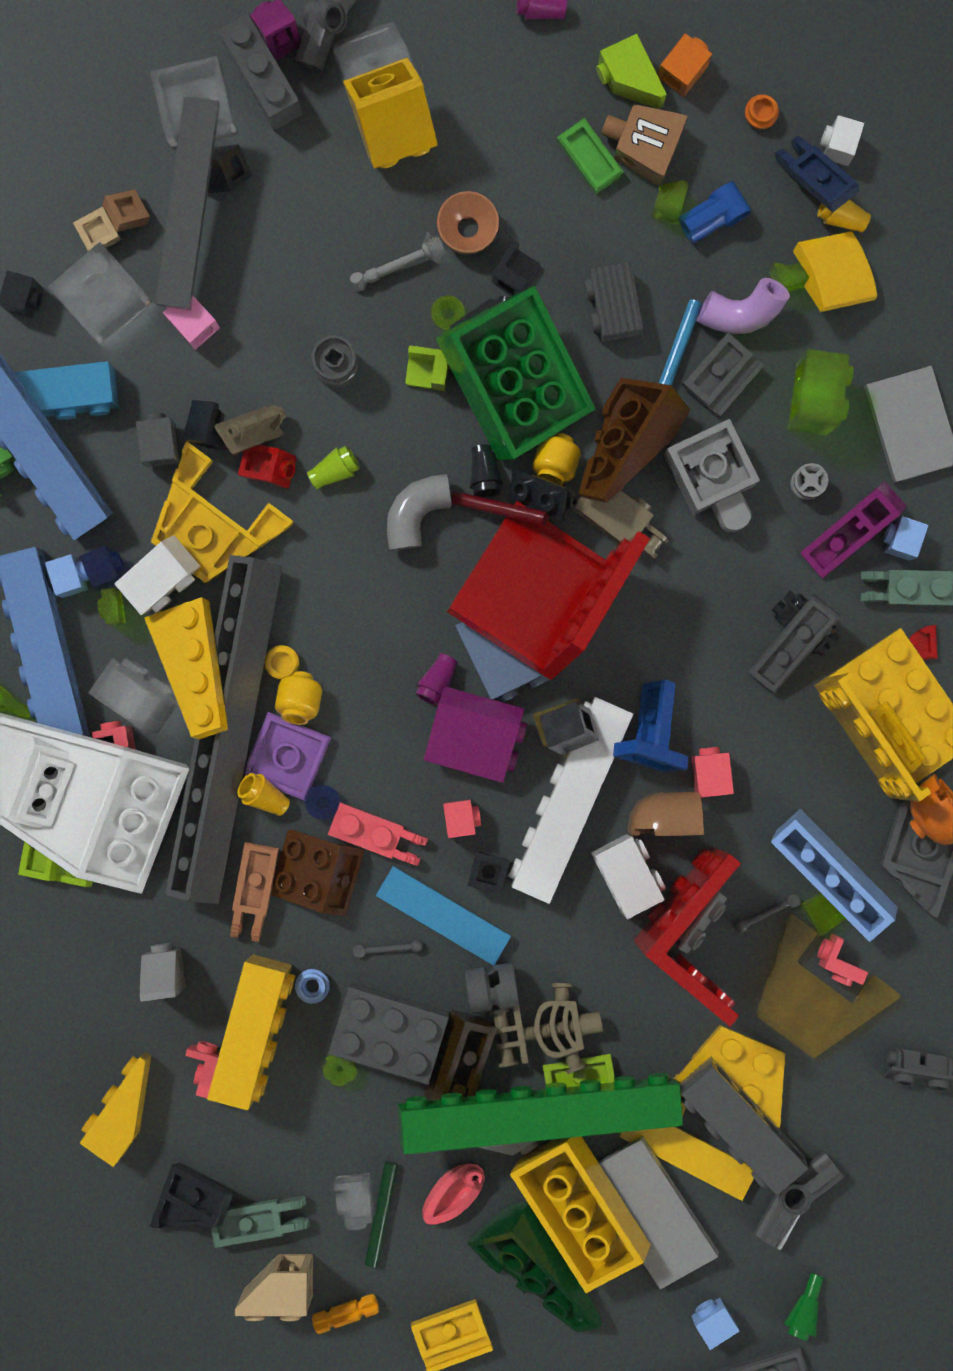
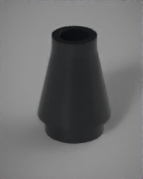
M481 444L472 447L470 489L473 490L474 496L478 497L498 495L501 492L500 486L503 484V480L495 462L491 446Z

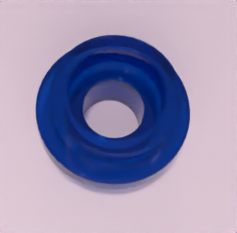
M327 785L312 787L305 797L306 810L317 819H327L333 816L339 806L337 792ZM321 796L328 798V805L325 808H318L316 805L317 799Z

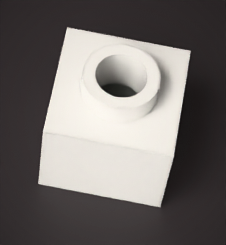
M838 115L832 126L826 125L820 143L821 146L825 147L824 154L835 163L848 166L855 156L864 123Z

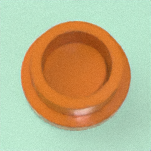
M761 94L752 97L745 107L746 121L756 129L771 127L779 115L777 102L768 95Z

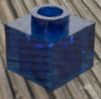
M105 545L79 556L94 589L100 591L110 587L123 576L121 571L125 570V565L119 552H112V549Z

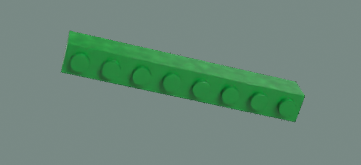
M652 1073L648 1075V1079L635 1080V1077L620 1076L614 1078L612 1083L601 1084L600 1080L588 1079L580 1081V1086L567 1087L565 1083H550L545 1085L546 1089L532 1090V1087L529 1086L511 1088V1093L497 1094V1090L486 1089L477 1091L476 1096L462 1097L461 1093H447L441 1095L439 1100L429 1101L424 1096L409 1097L406 1099V1103L397 1104L400 1147L404 1155L683 1126L680 1084L672 1077H669L667 1073Z

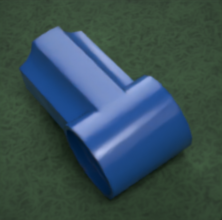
M731 181L714 191L708 197V200L679 216L678 220L686 238L694 244L723 226L728 228L738 223L751 213V209L735 182Z

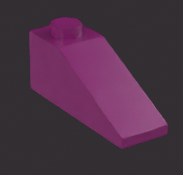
M883 481L801 551L800 554L818 575L824 578L896 519L905 510L907 505L887 482Z

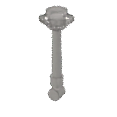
M428 232L424 236L422 249L376 269L375 267L365 271L366 273L364 274L360 272L353 273L350 276V281L354 290L357 292L363 291L368 283L372 284L379 281V278L424 257L434 261L436 264H441L442 260L440 257L445 255L446 252L439 236L431 237Z

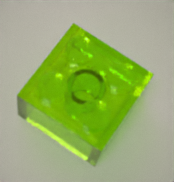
M808 349L796 363L787 430L828 436L836 427H839L841 420H846L849 400H844L845 387H850L853 378V366L849 365V354Z

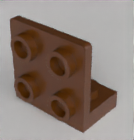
M289 829L275 873L271 895L320 913L346 916L365 850L354 846L333 843Z

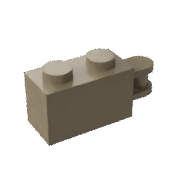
M622 489L607 503L581 497L577 506L573 508L577 515L617 545L623 538L630 540L638 531L642 532L645 530L651 537L643 553L653 560L658 556L656 552L662 544L666 545L669 542L665 535L649 524L654 516L649 512L651 506L636 495L632 499Z

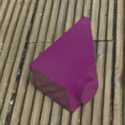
M281 0L263 2L249 15L276 61L299 48L301 40L296 20Z

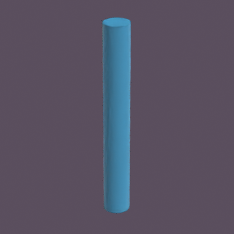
M690 299L659 381L661 384L673 385L702 303L697 300Z

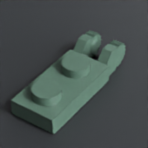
M888 570L886 572H861V580L866 582L886 581V593L866 591L861 593L862 602H886V605L953 606V571Z
M296 1196L280 1201L272 1199L228 1207L222 1226L211 1228L214 1248L281 1237L284 1233L309 1228L310 1221L307 1217H298L282 1222L281 1218L282 1211L296 1210L306 1206V1197Z

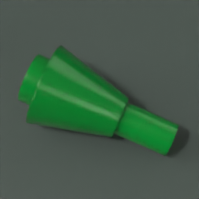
M810 1273L804 1294L800 1296L783 1323L789 1326L788 1334L808 1341L809 1335L817 1337L819 1304L817 1298L824 1277Z

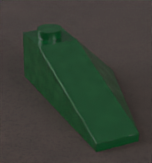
M527 1201L505 1207L469 1239L468 1245L491 1269L498 1274L502 1269L518 1280L515 1287L523 1293L529 1291L538 1295L544 1300L543 1307L575 1332L601 1328L603 1322L588 1293H585Z

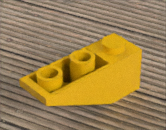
M148 1052L142 1054L139 1059L133 1056L121 1072V1074L126 1076L119 1087L114 1084L111 1086L101 1100L106 1105L99 1116L93 1113L81 1129L86 1134L80 1141V1144L112 1167L120 1161L140 1132L151 1055Z

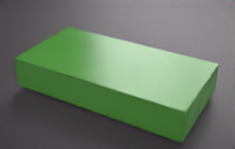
M585 118L557 137L556 141L595 195L623 176V170Z

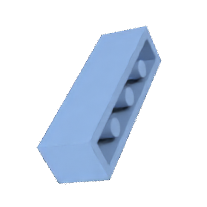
M801 809L776 830L771 843L869 942L895 921L898 907Z

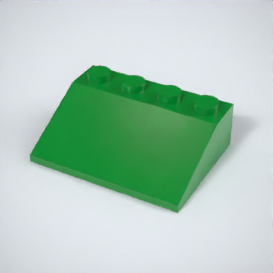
M535 286L465 320L435 338L498 460L517 458L596 410Z

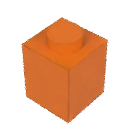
M685 33L661 63L658 77L684 98L708 67L712 53L701 39L697 37L691 38Z

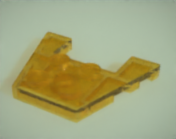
M790 914L787 918L786 929L782 941L779 943L776 960L772 972L769 974L756 1016L814 1059L894 1003L901 995L873 975L854 1002H849L797 962L818 933L795 915Z

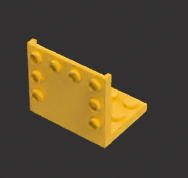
M899 628L814 686L819 692V697L828 710L832 711L878 779L877 782L883 792L892 799L920 802L932 793L928 787H918L916 783L953 759V703L902 628ZM886 701L891 705L926 756V759L922 761V764L912 775L909 774L869 715L876 707Z

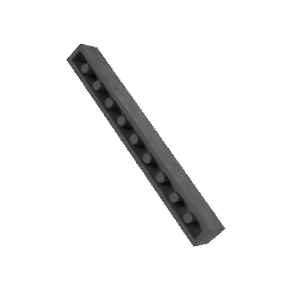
M234 555L229 557L214 635L228 730L202 739L195 738L166 887V896L188 902L219 904L239 799L237 791L244 773L282 565L252 557Z

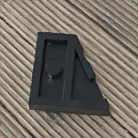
M181 1163L172 1164L150 1227L215 1228L222 1226L234 1193Z

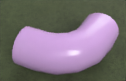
M762 278L753 293L743 300H732L711 291L699 311L697 322L724 333H751L767 326L781 312L790 298V294L781 283L771 278Z

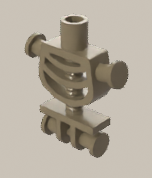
M552 983V987H555V1001L544 1002L538 1008L533 1027H523L520 1006L513 1008L516 1024L514 1026H509L507 1013L510 1012V1008L490 1011V1016H494L495 1028L497 1029L495 1034H500L501 1044L494 1045L495 1050H499L501 1064H498V1068L519 1064L518 1061H515L513 1047L518 1046L520 1048L522 1064L530 1063L526 1042L534 1041L535 1039L547 1056L552 1058L565 1056L569 1067L567 1074L586 1068V1064L582 1065L578 1051L584 1049L582 1035L603 1032L600 1011L578 1015L576 1002L569 1001V988L573 987L572 983ZM549 1007H553L549 1023L540 1025L543 1012ZM559 1007H565L563 1021L556 1023ZM569 1011H571L572 1020H568ZM517 1031L518 1041L509 1042L507 1032ZM572 1033H575V1038H576V1041H575V1042H574L573 1038L571 1037V1034H572ZM565 1035L572 1048L566 1049L558 1036ZM552 1037L555 1045L561 1052L549 1050L543 1039Z

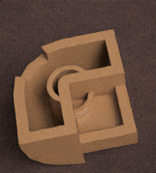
M658 792L645 796L635 804L630 812L627 826L628 834L632 836L651 833V835L655 836L704 835L703 810L699 792Z

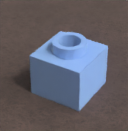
M904 516L896 519L894 524H888L885 530L883 542L887 543L884 552L908 561L918 558L928 525Z
M70 554L45 562L55 596L65 598L89 590L86 581L90 580V574L84 560L79 561L78 557Z
M721 1298L715 1301L709 1299L701 1303L696 1308V1313L691 1315L695 1327L710 1350L740 1332L734 1318Z

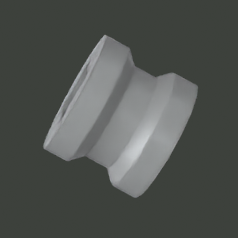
M805 464L792 475L790 480L791 491L801 500H813L826 490L829 482L828 474L818 464Z

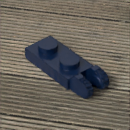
M800 136L795 137L791 141L794 151L800 155L799 158H793L784 149H780L775 153V158L779 165L832 212L860 192L859 184L819 148L815 145L812 147Z

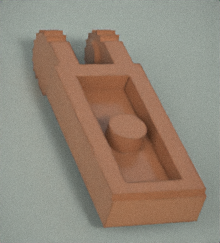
M245 842L232 907L234 915L230 937H239L243 928L244 913L255 915L254 925L251 930V941H260L264 918L268 914L280 848Z

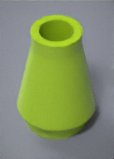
M345 445L342 448L336 447L313 469L308 471L307 475L312 485L318 490L323 486L355 476L354 472L359 470L360 466L350 448Z

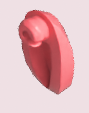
M466 1163L445 1173L434 1185L422 1208V1216L425 1223L436 1225L447 1222L465 1211L482 1190L485 1181L483 1169L479 1165Z

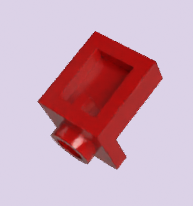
M257 445L243 451L238 476L271 483L288 489L291 479L295 474L297 458L279 448Z

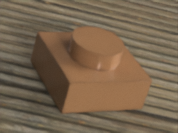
M135 189L104 197L102 205L117 232L148 224L150 216Z

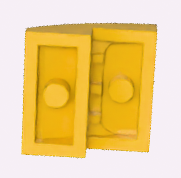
M852 231L797 243L793 253L809 276L804 287L820 312L876 299L877 290L870 265L859 241Z

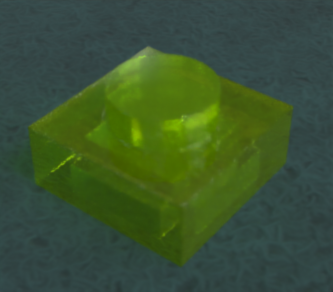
M116 588L101 590L102 599H98L100 618L105 619L106 624L111 626L126 624L121 591Z

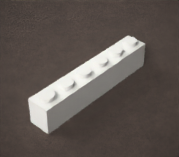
M594 697L591 703L585 701L584 706L591 710L599 741L568 752L569 754L564 766L557 764L550 779V783L555 785L550 797L543 795L536 814L541 816L536 829L529 827L522 842V846L527 847L522 860L517 858L514 860L508 877L513 879L511 883L512 888L548 904L552 900L614 759V743L622 741L633 716V713L597 697Z

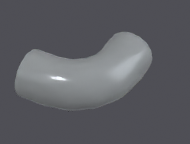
M447 474L429 476L412 482L396 496L387 517L389 551L422 547L420 527L423 517L433 510L452 508Z

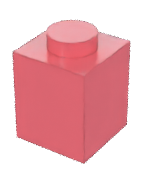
M719 747L700 748L698 756H691L695 792H699L700 797L734 794L729 753H720Z

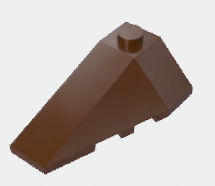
M622 377L619 379L603 407L602 415L605 418L602 430L596 431L594 441L597 443L594 456L588 459L578 493L582 498L607 503L675 437L690 412V408L671 385Z

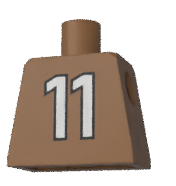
M633 105L627 122L608 115L601 135L619 141L614 156L616 161L654 184L661 186L688 116Z

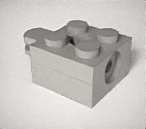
M730 419L667 448L663 456L693 516L711 507L720 527L726 532L740 531L749 523L751 511L742 492L754 487L760 479Z

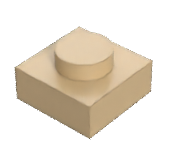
M103 207L73 222L91 256L121 240Z

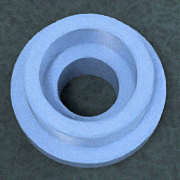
M318 969L303 971L295 983L298 997L310 1004L321 1002L327 996L330 989L328 977ZM309 980H316L318 982L319 989L317 991L311 992L307 989V982Z

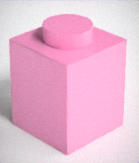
M194 296L191 310L167 307L163 311L168 321L194 350L220 329L216 320Z

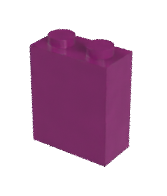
M444 686L424 761L503 783L507 770L514 772L519 752L513 751L515 742L522 743L527 723L521 722L524 709Z

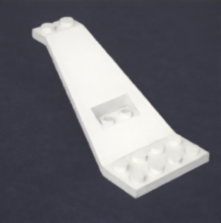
M0 713V825L77 878L142 894L188 775L189 767L187 764ZM51 766L56 768L52 775L44 774L46 768ZM35 799H44V803L41 806L36 807L32 805Z

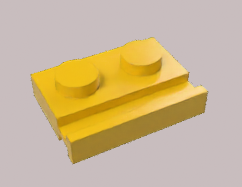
M886 701L876 707L869 715L909 774L912 775L922 764V761L926 759V756L891 705Z
M476 1299L411 1322V1329L425 1363L426 1371H438L493 1351V1345Z

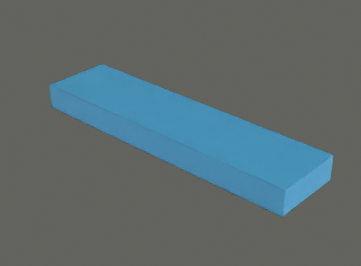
M394 865L376 894L380 899L493 966L511 937L507 932Z

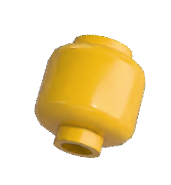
M556 433L554 436L538 444L532 464L533 470L538 477L561 486L563 483L570 482L575 477L581 458V450L573 443L572 437L567 434Z
M302 671L294 672L292 676H286L280 680L275 709L285 722L295 725L307 724L308 720L314 719L319 712L323 692L322 687L317 681L313 680L311 674Z

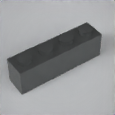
M712 1056L680 1083L681 1101L685 1107L693 1114L698 1112L706 1120L704 1125L716 1139L722 1137L729 1144L728 1150L733 1158L740 1164L745 1162L753 1170L751 1172L753 1178L763 1189L769 1187L778 1195L808 1170L805 1155Z

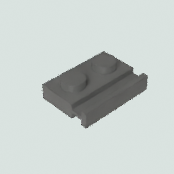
M728 332L684 381L682 386L706 408L708 407L715 413L714 415L718 418L765 365L753 357V354Z

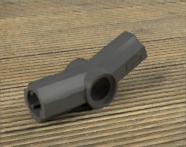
M310 0L306 3L302 14L306 27L295 58L297 64L317 72H323L334 36L344 30L347 24V13L357 0Z
M824 1151L807 1163V1171L780 1194H775L753 1232L768 1245L781 1250L800 1215L809 1209L811 1202L844 1178ZM799 1189L801 1194L797 1201L793 1203L785 1202V1195L789 1190Z

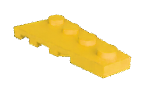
M200 597L144 617L191 737L202 739L228 730L209 600Z

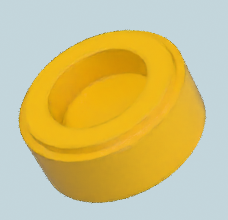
M279 645L268 651L264 663L267 672L272 677L281 680L286 676H292L294 672L298 671L300 660L298 654L292 648Z

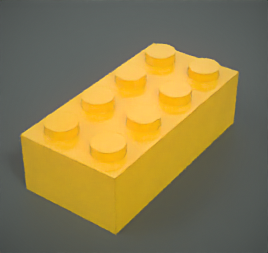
M254 954L244 962L207 1100L248 1111L253 1102L259 1103L261 1096L264 1095L269 1077L263 1074L264 1068H268L270 1062L273 1061L278 1042L272 1041L274 1033L278 1034L279 1029L282 1028L287 1011L281 1005L283 999L287 1000L288 995H291L296 975L290 974L291 964Z
M582 1136L553 1139L519 1158L510 1175L585 1293L644 1263L651 1244Z

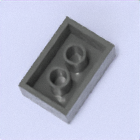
M351 982L328 1054L428 1085L449 1018V1011Z

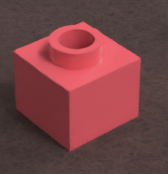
M471 799L443 804L448 838L476 834L475 827L481 826L479 805L472 806Z

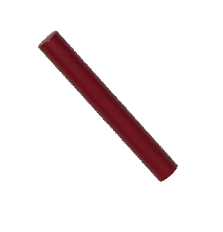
M454 491L451 496L452 505L545 526L549 518L548 512L470 494Z

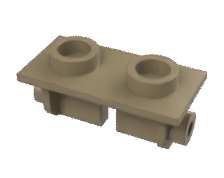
M272 405L268 408L265 406L216 424L214 428L231 454L234 455L283 436L284 433L279 426L283 419H285L286 413L280 406Z

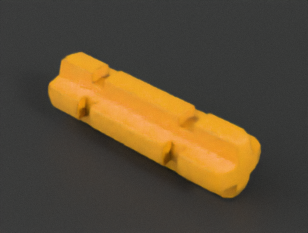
M369 1294L361 1297L359 1302L355 1299L332 1307L329 1312L324 1310L315 1313L312 1316L314 1330L317 1334H322L330 1331L332 1326L336 1329L359 1321L363 1315L366 1318L376 1315L379 1312L377 1298L374 1294Z

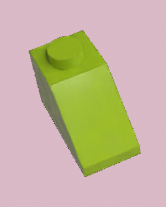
M638 34L600 51L596 71L602 84L608 83L613 94L656 109L664 106L667 94Z

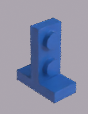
M665 679L642 684L636 740L614 743L613 757L663 773L687 770L688 756L669 750L676 683Z

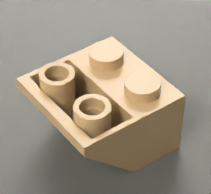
M278 1254L244 1288L235 1308V1316H244V1319L247 1321H261L266 1316H280L282 1321H297L301 1319V1316H307L313 1296V1254Z

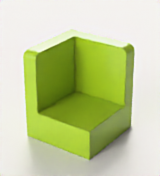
M410 345L408 348L409 359L405 380L406 385L445 391L449 364L442 351Z

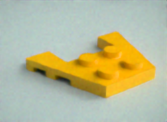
M187 441L182 449V457L178 468L175 470L172 479L173 483L161 510L151 543L157 546L161 541L175 535L201 566L193 574L208 584L227 571L230 555L248 557L292 527L294 521L268 503L248 530L243 529L193 491L194 486L213 461Z
M719 1025L691 1057V1061L673 1079L680 1084L712 1056L780 1129L785 1053L770 1045ZM681 1101L682 1117H683V1114H684V1112H685V1110H686V1107H685V1105L683 1104V1102Z

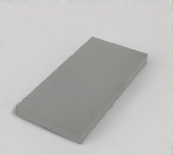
M643 1136L598 1161L651 1244L643 1264L660 1289L718 1258L719 1251Z

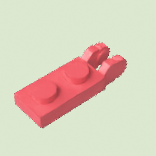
M341 802L328 832V835L391 859L395 857L419 866L421 858L413 853L396 849L399 839L403 837L420 846H426L428 838L404 829L403 825Z

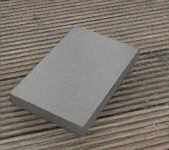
M932 366L864 386L893 484L953 466V434Z

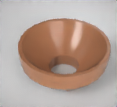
M471 191L459 192L449 197L441 206L437 217L438 233L445 245L456 253L463 255L480 253L492 244L498 233L499 217L493 203L482 194ZM468 219L473 220L478 225L476 235L469 238L463 237L458 231L459 224Z

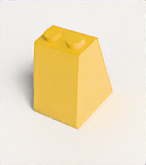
M408 57L343 81L368 158L374 169L378 167H392L402 158L410 155L414 157L422 156L428 153L430 148L438 146L422 80Z

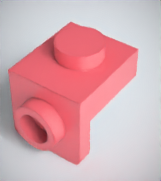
M831 934L829 940L825 938L818 950L817 957L820 958L818 965L833 972L831 979L849 987H851L853 981L863 985L868 972L837 958L844 939L834 934Z

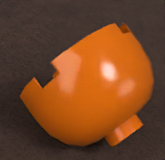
M934 774L919 786L928 787L932 794L920 802L910 801V811L914 819L909 823L921 839L928 836L935 843L952 845L953 791L941 778L938 780L937 775Z

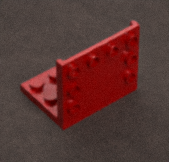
M516 501V503L514 504V505L526 507V506H524L523 504H521V503L518 502V501ZM506 517L446 612L549 680H552L586 649L650 538L638 531L630 540L623 538L615 551L612 549L604 559L550 522H547L544 526Z
M711 846L709 850L703 848L691 862L694 868L686 878L680 875L669 888L672 894L664 904L660 902L650 910L647 915L650 921L633 941L647 958L731 1027L739 1017L732 1009L736 1002L710 978L704 976L680 953L676 958L668 953L669 949L741 864L731 854Z

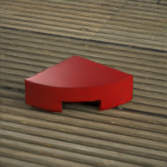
M936 625L921 628L909 637L910 642L923 660L938 659Z

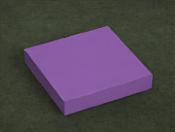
M267 712L244 768L243 776L250 773L255 775L262 774L279 791L306 801L332 737L302 725L290 724L282 720L280 716Z

